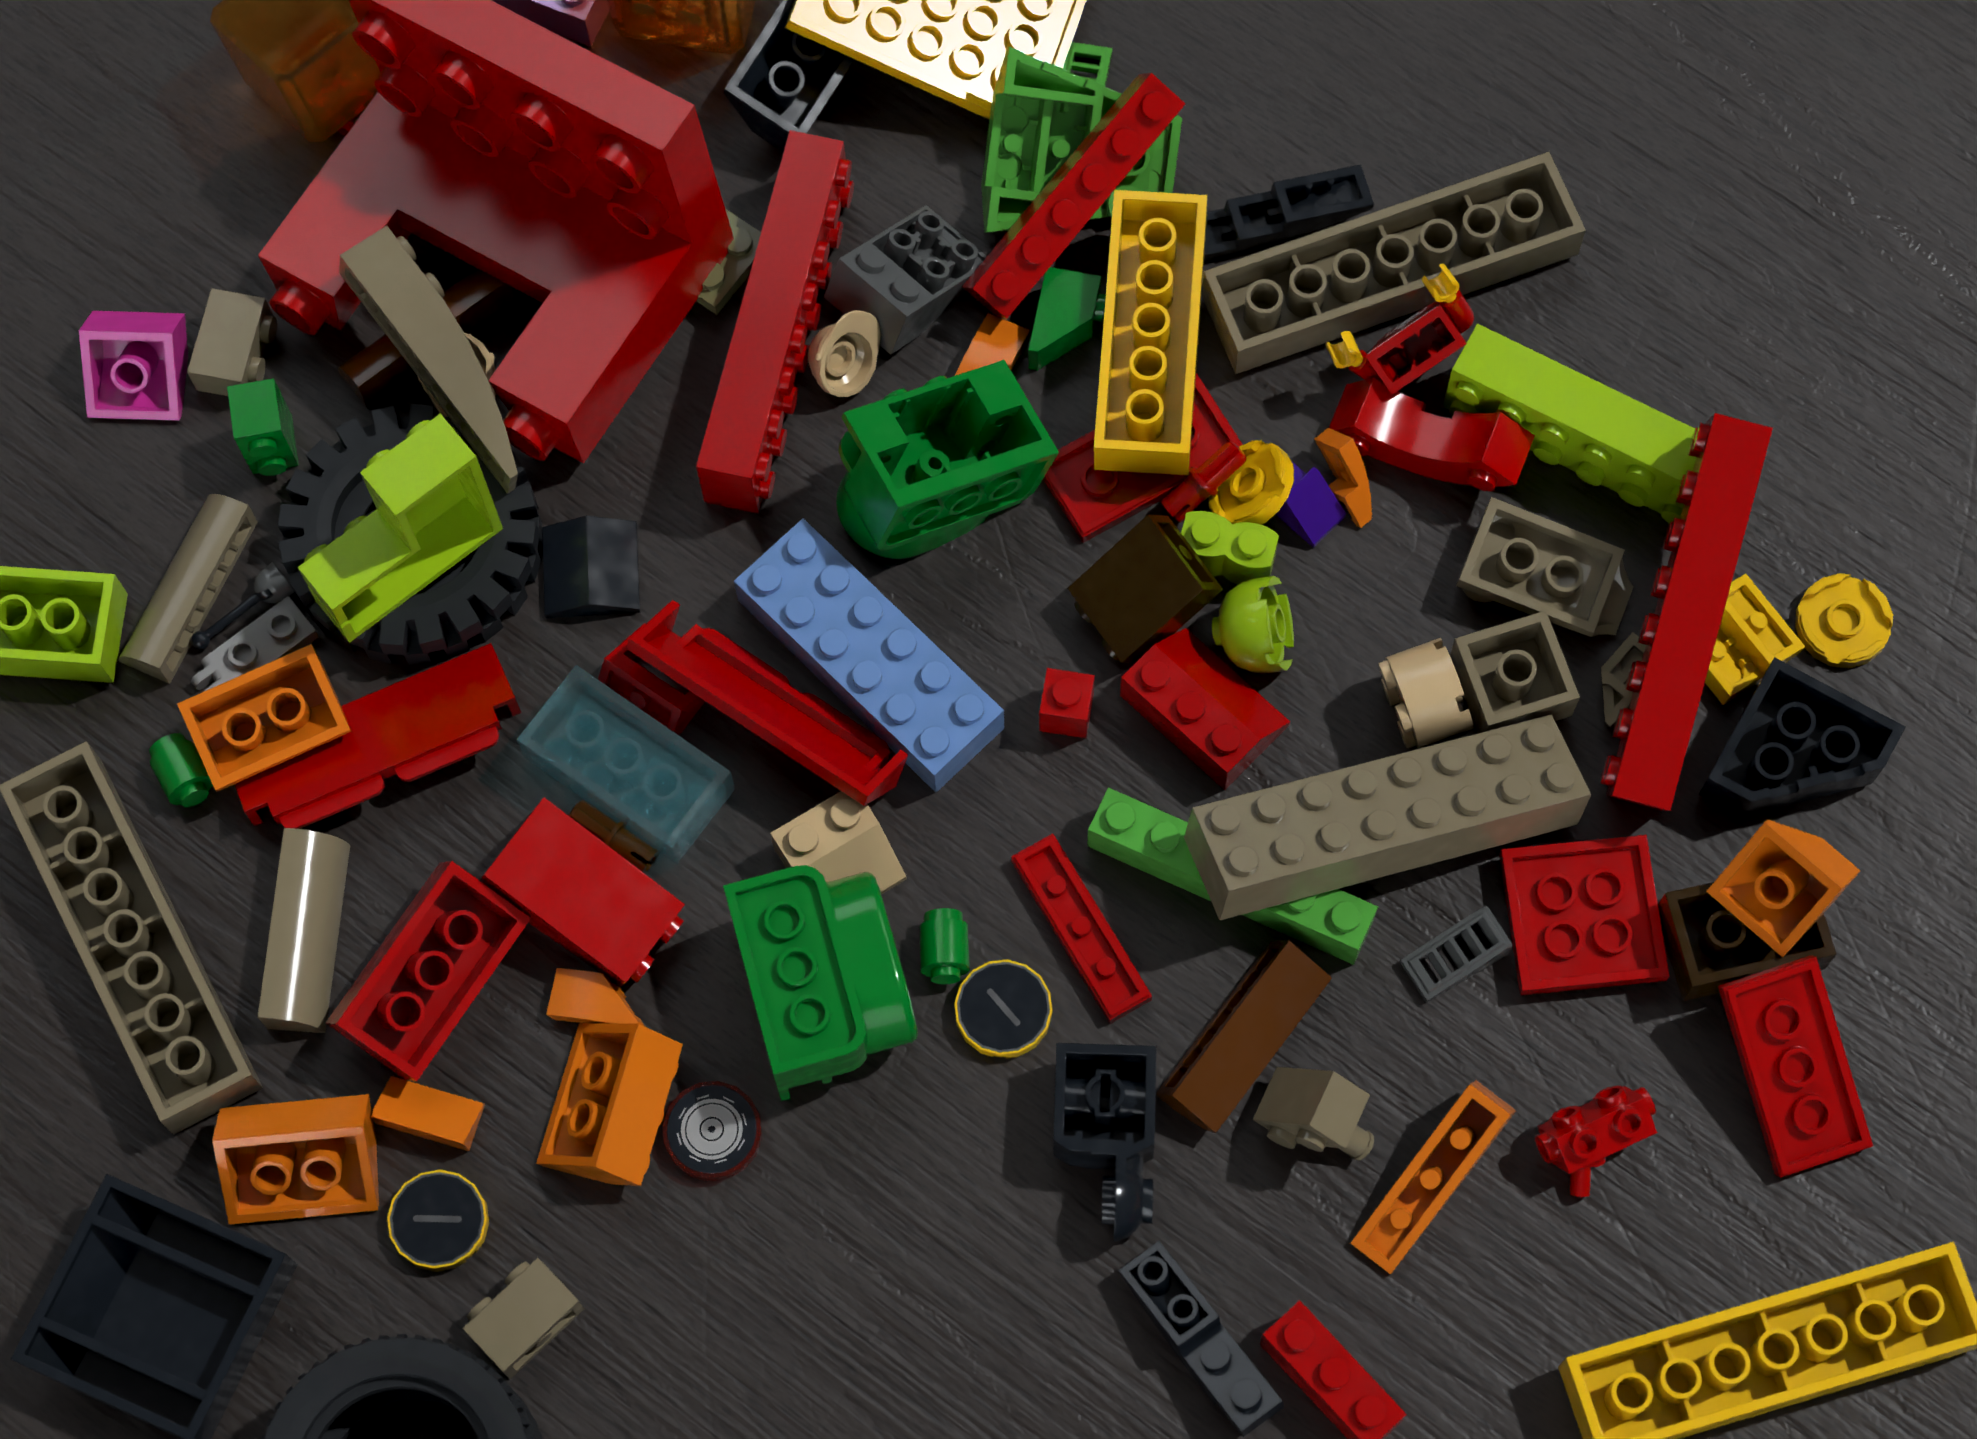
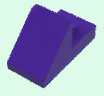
M1292 462L1294 465V482L1289 497L1276 515L1314 548L1346 517V512L1317 468L1313 467L1305 473Z

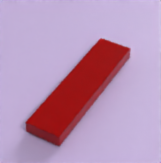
M1052 833L1011 856V862L1109 1024L1152 1001V994L1055 835Z

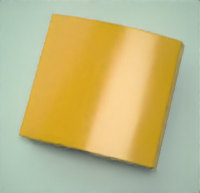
M1747 574L1742 575L1731 583L1705 680L1706 685L1722 705L1760 682L1774 657L1787 663L1805 648V645Z

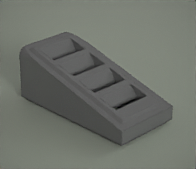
M1484 906L1401 959L1400 963L1427 1003L1509 955L1512 943L1488 906ZM1480 928L1491 945V948L1488 950L1484 948L1474 933V930ZM1460 938L1464 939L1475 956L1471 961H1468L1456 942ZM1445 948L1458 969L1451 972L1438 951ZM1426 958L1430 960L1441 977V980L1435 984L1421 964V961Z

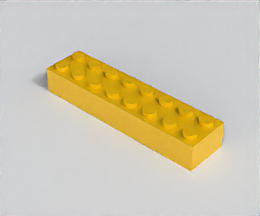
M1950 1242L1569 1356L1564 1359L1558 1368L1582 1439H1680L1976 1350L1977 1302L1955 1243Z

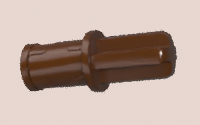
M586 800L579 801L570 812L569 816L643 873L646 874L653 865L649 863L651 860H657L660 850L653 848L627 830V823L623 820L617 823Z

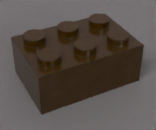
M1714 882L1666 892L1658 904L1662 932L1683 1001L1720 993L1719 985L1810 955L1817 957L1820 970H1825L1837 955L1824 913L1790 951L1782 957L1706 892Z

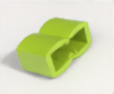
M1192 511L1186 513L1181 534L1213 576L1223 575L1226 579L1237 585L1250 579L1271 576L1279 535L1275 531L1264 525L1251 522L1232 524L1226 518L1212 512Z

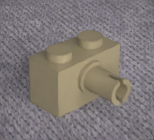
M1276 1067L1253 1118L1255 1122L1269 1130L1267 1137L1270 1140L1294 1149L1296 1144H1302L1319 1152H1323L1325 1147L1339 1148L1348 1154L1350 1158L1358 1161L1364 1159L1370 1153L1374 1144L1373 1134L1357 1125L1370 1094L1335 1071Z

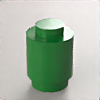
M181 733L169 734L157 740L149 749L151 756L150 766L169 802L173 805L191 807L204 801L213 784L194 743L191 740H186L185 736Z
M938 908L927 911L924 914V922L919 926L921 973L931 977V981L936 984L959 982L960 976L970 971L968 924L963 921V913L957 909Z

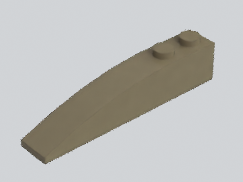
M385 226L340 255L339 273L499 484L509 494L516 488L518 472L506 427L489 381L468 338L442 298L444 297V291L438 280L430 272L424 275L415 263L416 255L409 242L403 236L396 238L389 227Z

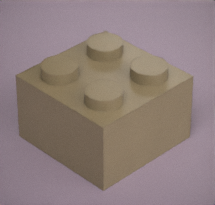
M1546 610L1464 635L1454 640L1450 657L1464 692L1463 696L1477 733L1551 714L1555 721L1573 715L1580 696Z

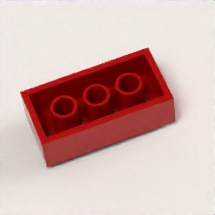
M440 862L326 1021V1024L403 1079L417 1081L531 918L455 862Z

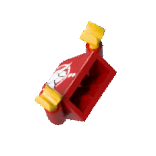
M1443 263L1440 264L1439 267L1442 269L1440 274L1431 280H1428L1425 275L1422 277V283L1433 296L1435 302L1429 304L1384 335L1368 353L1359 350L1350 331L1340 333L1343 339L1340 343L1331 344L1326 342L1325 345L1334 365L1337 368L1348 367L1349 370L1363 380L1376 378L1386 385L1391 394H1394L1466 345L1467 342L1461 333L1473 325L1474 313L1459 290L1460 284L1447 266Z

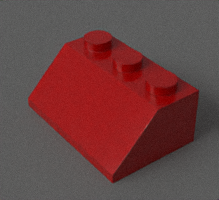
M1186 628L1154 644L1121 677L1120 696L1224 790L1252 764L1291 722Z

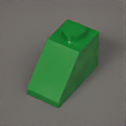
M1053 267L1046 271L1028 349V369L1038 371L1092 337L1095 321L1104 322L1106 294L1101 293V276Z

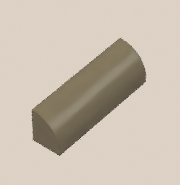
M209 494L119 656L118 660L120 663L168 684L171 683L191 646V636L200 630L258 523L248 504L219 494Z
M284 828L258 1010V1018L267 1029L326 1033V1021L328 1018L350 844L338 837L317 831Z

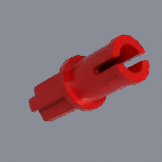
M1231 441L1226 442L1198 469L1194 466L1190 468L1191 474L1175 490L1161 500L1162 505L1173 517L1176 515V520L1182 523L1186 513L1192 512L1210 495L1215 497L1218 494L1216 489L1246 462L1247 458L1244 452Z

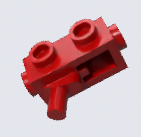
M1626 1086L1605 1088L1599 1091L1591 1102L1580 1107L1569 1106L1553 1113L1547 1122L1537 1126L1540 1133L1535 1136L1537 1148L1548 1164L1553 1163L1568 1174L1571 1173L1570 1195L1576 1197L1590 1196L1591 1167L1603 1165L1606 1162L1607 1156L1657 1133L1652 1119V1115L1656 1113L1654 1102L1644 1087L1634 1091Z

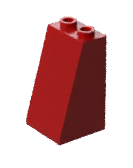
M545 797L535 807L479 880L529 916L531 919L528 923L600 973L608 976L611 981L619 986L625 984L629 978L637 983L655 960L648 953L660 939L667 944L684 922L683 919L677 916L685 905L683 902Z

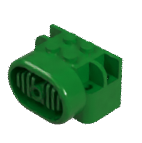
M1005 360L950 378L944 375L929 380L922 387L910 391L898 389L889 393L883 400L843 413L841 418L849 431L842 437L838 452L847 471L837 491V513L847 534L865 550L886 558H911L934 550L979 526L990 514L1010 508L1026 500L1036 491L1059 451Z
M800 865L723 885L781 1101L791 1099L789 1088L822 1080L823 1084L833 1082V1076L859 1068L866 1061L869 1054L906 1045L916 1040L918 1029L910 995L879 885L872 873L863 872L826 882L823 875L817 869L807 865Z

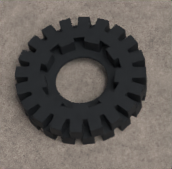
M411 404L409 417H399L395 406L373 410L371 412L374 424L362 428L357 418L354 417L336 427L335 429L340 441L331 446L321 439L306 454L311 465L308 472L296 468L286 487L291 503L281 504L278 527L284 540L278 541L282 563L289 574L288 579L300 601H302L308 615L322 631L328 629L334 641L355 653L357 648L361 647L364 648L369 659L392 664L395 654L404 655L408 665L432 663V652L443 649L448 659L471 651L467 640L478 634L486 642L504 628L500 619L501 615L505 611L516 615L528 598L524 585L526 581H536L541 564L537 550L538 546H543L542 522L537 510L539 508L531 484L528 482L525 469L515 453L512 451L518 472L516 488L507 494L447 415L446 421L477 457L503 529L349 643L317 604L298 567L304 563L305 557L314 548L323 544L329 545L344 534L346 526L355 518L365 515L369 507L374 503L360 473L366 468L368 461L378 452L385 449L391 450L405 440L408 432L416 424L424 420L431 421L438 415L435 406Z

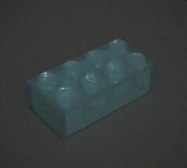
M575 665L517 738L524 758L617 823L622 821L627 830L653 848L660 850L661 854L676 864L679 863L735 790L731 771L577 665Z

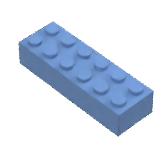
M804 518L734 580L738 601L879 738L884 740L895 754L900 749L907 753L908 757L905 763L935 792L939 791L1004 729V710Z

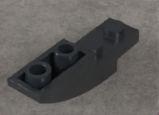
M1160 1241L1119 1269L1120 1275L1167 1343L1212 1403L1219 1406L1243 1438L1284 1408L1281 1398L1224 1328L1219 1315Z

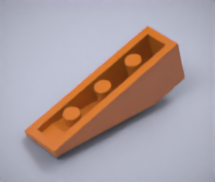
M1477 1080L1470 1083L1386 1194L1351 1244L1389 1274H1392L1484 1155L1516 1110Z

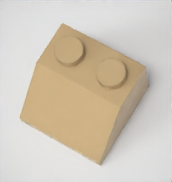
M842 791L770 833L774 850L785 868L800 865L813 867L823 875L826 882L863 872H870L875 876L880 892L883 894L907 879L880 823L868 804L863 806Z

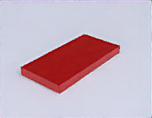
M1197 373L1195 378L1189 469L1193 466L1198 469L1226 442L1231 441L1238 447L1243 445ZM1094 429L1058 449L1059 453L1043 480L1079 538L1085 543L1161 501L1189 475L1094 470Z
M1810 955L1719 985V992L1775 1175L1781 1178L1873 1147L1817 957Z

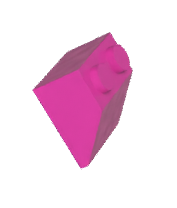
M92 311L79 329L87 418L180 420L182 417L188 364L185 313Z

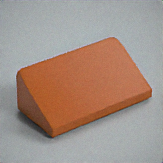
M391 1076L373 1108L371 1119L375 1124L469 1151L485 1104Z

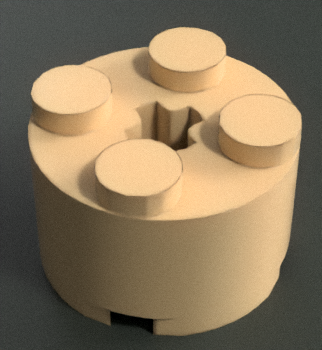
M1441 638L1385 657V661L1378 663L1383 678L1381 679L1382 686L1390 706L1399 703V705L1394 707L1399 720L1397 724L1406 748L1413 746L1420 748L1473 729L1469 709L1463 710L1461 705L1464 692L1446 646L1443 647Z

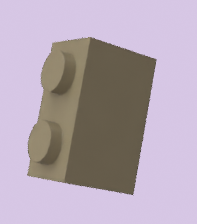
M211 288L187 370L197 391L228 396L227 386L263 380L265 374V359L263 358L267 343H273L277 332V318L273 316L266 298Z
M539 1258L530 1265L527 1261L518 1265L505 1279L504 1283L507 1287L493 1300L490 1297L481 1300L469 1312L467 1319L470 1322L463 1327L464 1331L509 1379H512L584 1310L579 1300Z

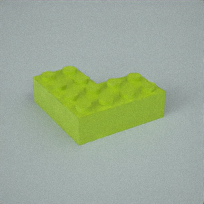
M441 413L431 421L424 420L416 424L408 432L405 440L391 450L385 449L378 452L368 461L366 468L360 473L376 506V510L368 516L362 515L352 520L344 529V534L329 545L323 544L314 548L305 557L304 563L298 567L317 604L349 643L503 529L476 455Z

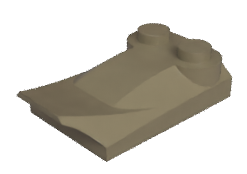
M1493 497L1489 500L1456 584L1474 601L1483 603L1496 601L1530 615L1546 610L1551 623L1590 637L1606 634L1616 635L1634 587L1624 568V549Z

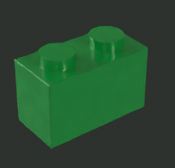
M275 379L227 386L233 437L252 474L260 473L261 475L273 476L285 472L287 468L299 466L292 414Z

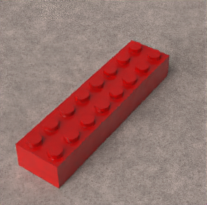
M792 130L789 131L696 465L703 499L706 503L759 514L762 499L771 498L775 483V472L770 471L774 456H782L787 437V430L782 429L786 414L792 415L794 413L797 403L798 387L793 386L797 372L804 373L808 363L809 345H805L808 330L816 331L820 318L821 304L816 303L820 289L827 290L830 282L832 263L827 262L831 248L838 249L840 245L843 222L838 220L842 207L849 208L852 201L854 181L849 180L852 161L846 159L844 141Z
M1714 413L1706 423L1700 422L1699 427H1696L1688 452V456L1696 457L1693 471L1687 470L1686 475L1683 474L1676 496V503L1684 504L1680 519L1674 518L1673 521H1670L1663 549L1671 551L1668 565H1662L1661 569H1657L1650 596L1658 598L1654 614L1649 613L1645 615L1638 638V643L1646 645L1642 661L1636 660V662H1632L1625 690L1633 692L1629 709L1623 708L1619 710L1614 727L1613 737L1621 739L1616 756H1607L1600 784L1608 785L1606 796L1663 811H1671L1772 434V427Z

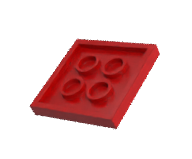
M1647 835L1501 849L1499 857L1520 996L1667 981L1669 970Z

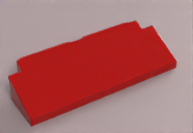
M672 600L629 639L627 650L863 806L897 786L908 757L907 753L900 749L887 763L891 752L884 740L814 694L797 691L789 685V680L785 675L715 629H703L695 624L682 637L672 632L680 608V604Z
M492 643L342 705L341 707L351 730L350 733L236 783L235 787L243 810L252 824L256 826L263 823L258 810L269 806L271 815L277 825L281 823L284 828L301 829L380 795L384 790V779L395 774L402 781L411 782L495 746L499 740L498 731L502 727L494 710L507 704L512 716L520 714L521 710Z

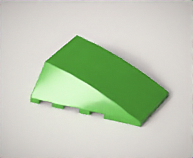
M1010 46L1007 47L992 96L981 185L985 233L1008 230L1014 225L1122 93L1109 89L1105 85L1090 79H1085L1065 71L1063 68L1026 55L1024 52ZM1178 115L1174 117L1115 190L1173 193L1182 117ZM1114 191L1090 219L1112 217Z

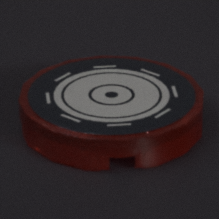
M721 1081L699 1082L681 1091L669 1105L663 1122L664 1145L673 1163L688 1176L704 1181H718L731 1175L733 1177L744 1171L757 1156L762 1140L761 1118L752 1099L737 1086Z

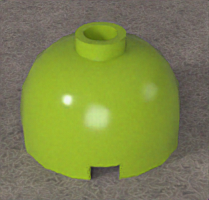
M1276 576L1250 579L1232 588L1221 602L1219 617L1212 619V634L1215 644L1217 646L1223 645L1226 655L1236 666L1254 673L1287 671L1292 663V659L1283 660L1284 645L1287 648L1294 647L1290 604L1287 594L1277 595L1273 585L1282 583Z

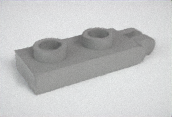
M287 596L206 655L201 661L204 669L193 676L191 683L197 690H201L215 681L204 691L209 690L309 645L319 635L290 597Z

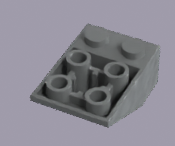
M925 205L839 258L824 298L844 315L850 311L858 310L875 316L881 330L880 346L889 354H893L919 337L966 291L962 286L987 256Z

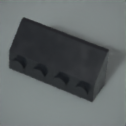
M782 0L723 90L725 96L750 130L783 153L789 131L808 132L854 61L849 56L785 28L795 0Z

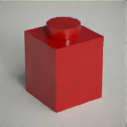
M1047 668L1039 711V731L1087 738L1094 696L1095 675Z

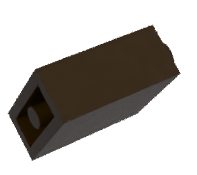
M1147 515L1067 588L1076 600L1074 605L1077 612L1084 620L1094 624L1103 637L1101 642L1104 649L1111 657L1121 661V663L1137 662L1154 644L1173 635L1223 590L1169 516Z

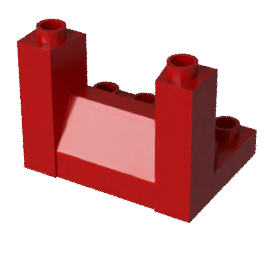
M348 0L359 23L352 32V37L357 45L375 60L380 71L379 76L374 81V86L378 92L259 253L258 257L277 289L269 301L270 306L282 319L304 333L315 335L324 322L341 331L361 301L339 273L340 255L385 226L389 227L396 238L403 236L407 239L413 233L543 303L488 381L509 410L503 422L510 444L537 460H546L553 448H556L584 463L699 298V294L703 290V282L715 265L722 263L729 253L728 246L734 239L695 105L491 0Z

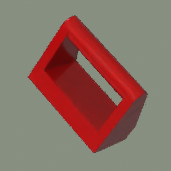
M644 623L604 658L595 691L672 742L682 733L705 701L691 691L685 695L633 661L636 655L626 649L629 639L646 624Z

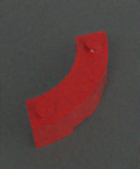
M1376 378L1346 384L1329 428L1353 438L1361 456L1368 455L1424 477L1470 485L1482 491H1493L1495 487L1517 484L1535 435L1502 412L1482 414L1454 411L1452 419L1425 412L1426 405L1422 401L1398 391L1391 394L1386 385Z

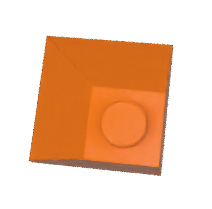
M1767 819L1706 892L1780 956L1784 957L1833 904L1861 870L1823 838Z

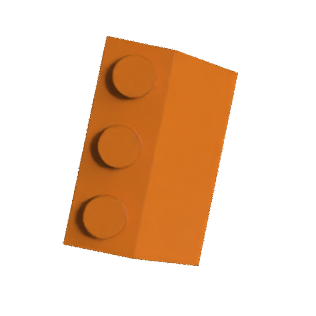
M312 644L177 703L216 792L351 732L339 699Z
M579 1023L536 1164L608 1184L641 1186L644 1174L650 1164V1153L656 1133L664 1117V1106L670 1086L678 1070V1059L683 1044L640 1024Z
M369 1094L220 1108L212 1143L229 1225L378 1211L377 1144L374 1121L371 1119L372 1110Z

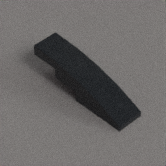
M1356 165L1273 182L1271 191L1228 199L1223 209L1207 212L1204 263L1278 244L1373 209L1374 203L1362 166Z

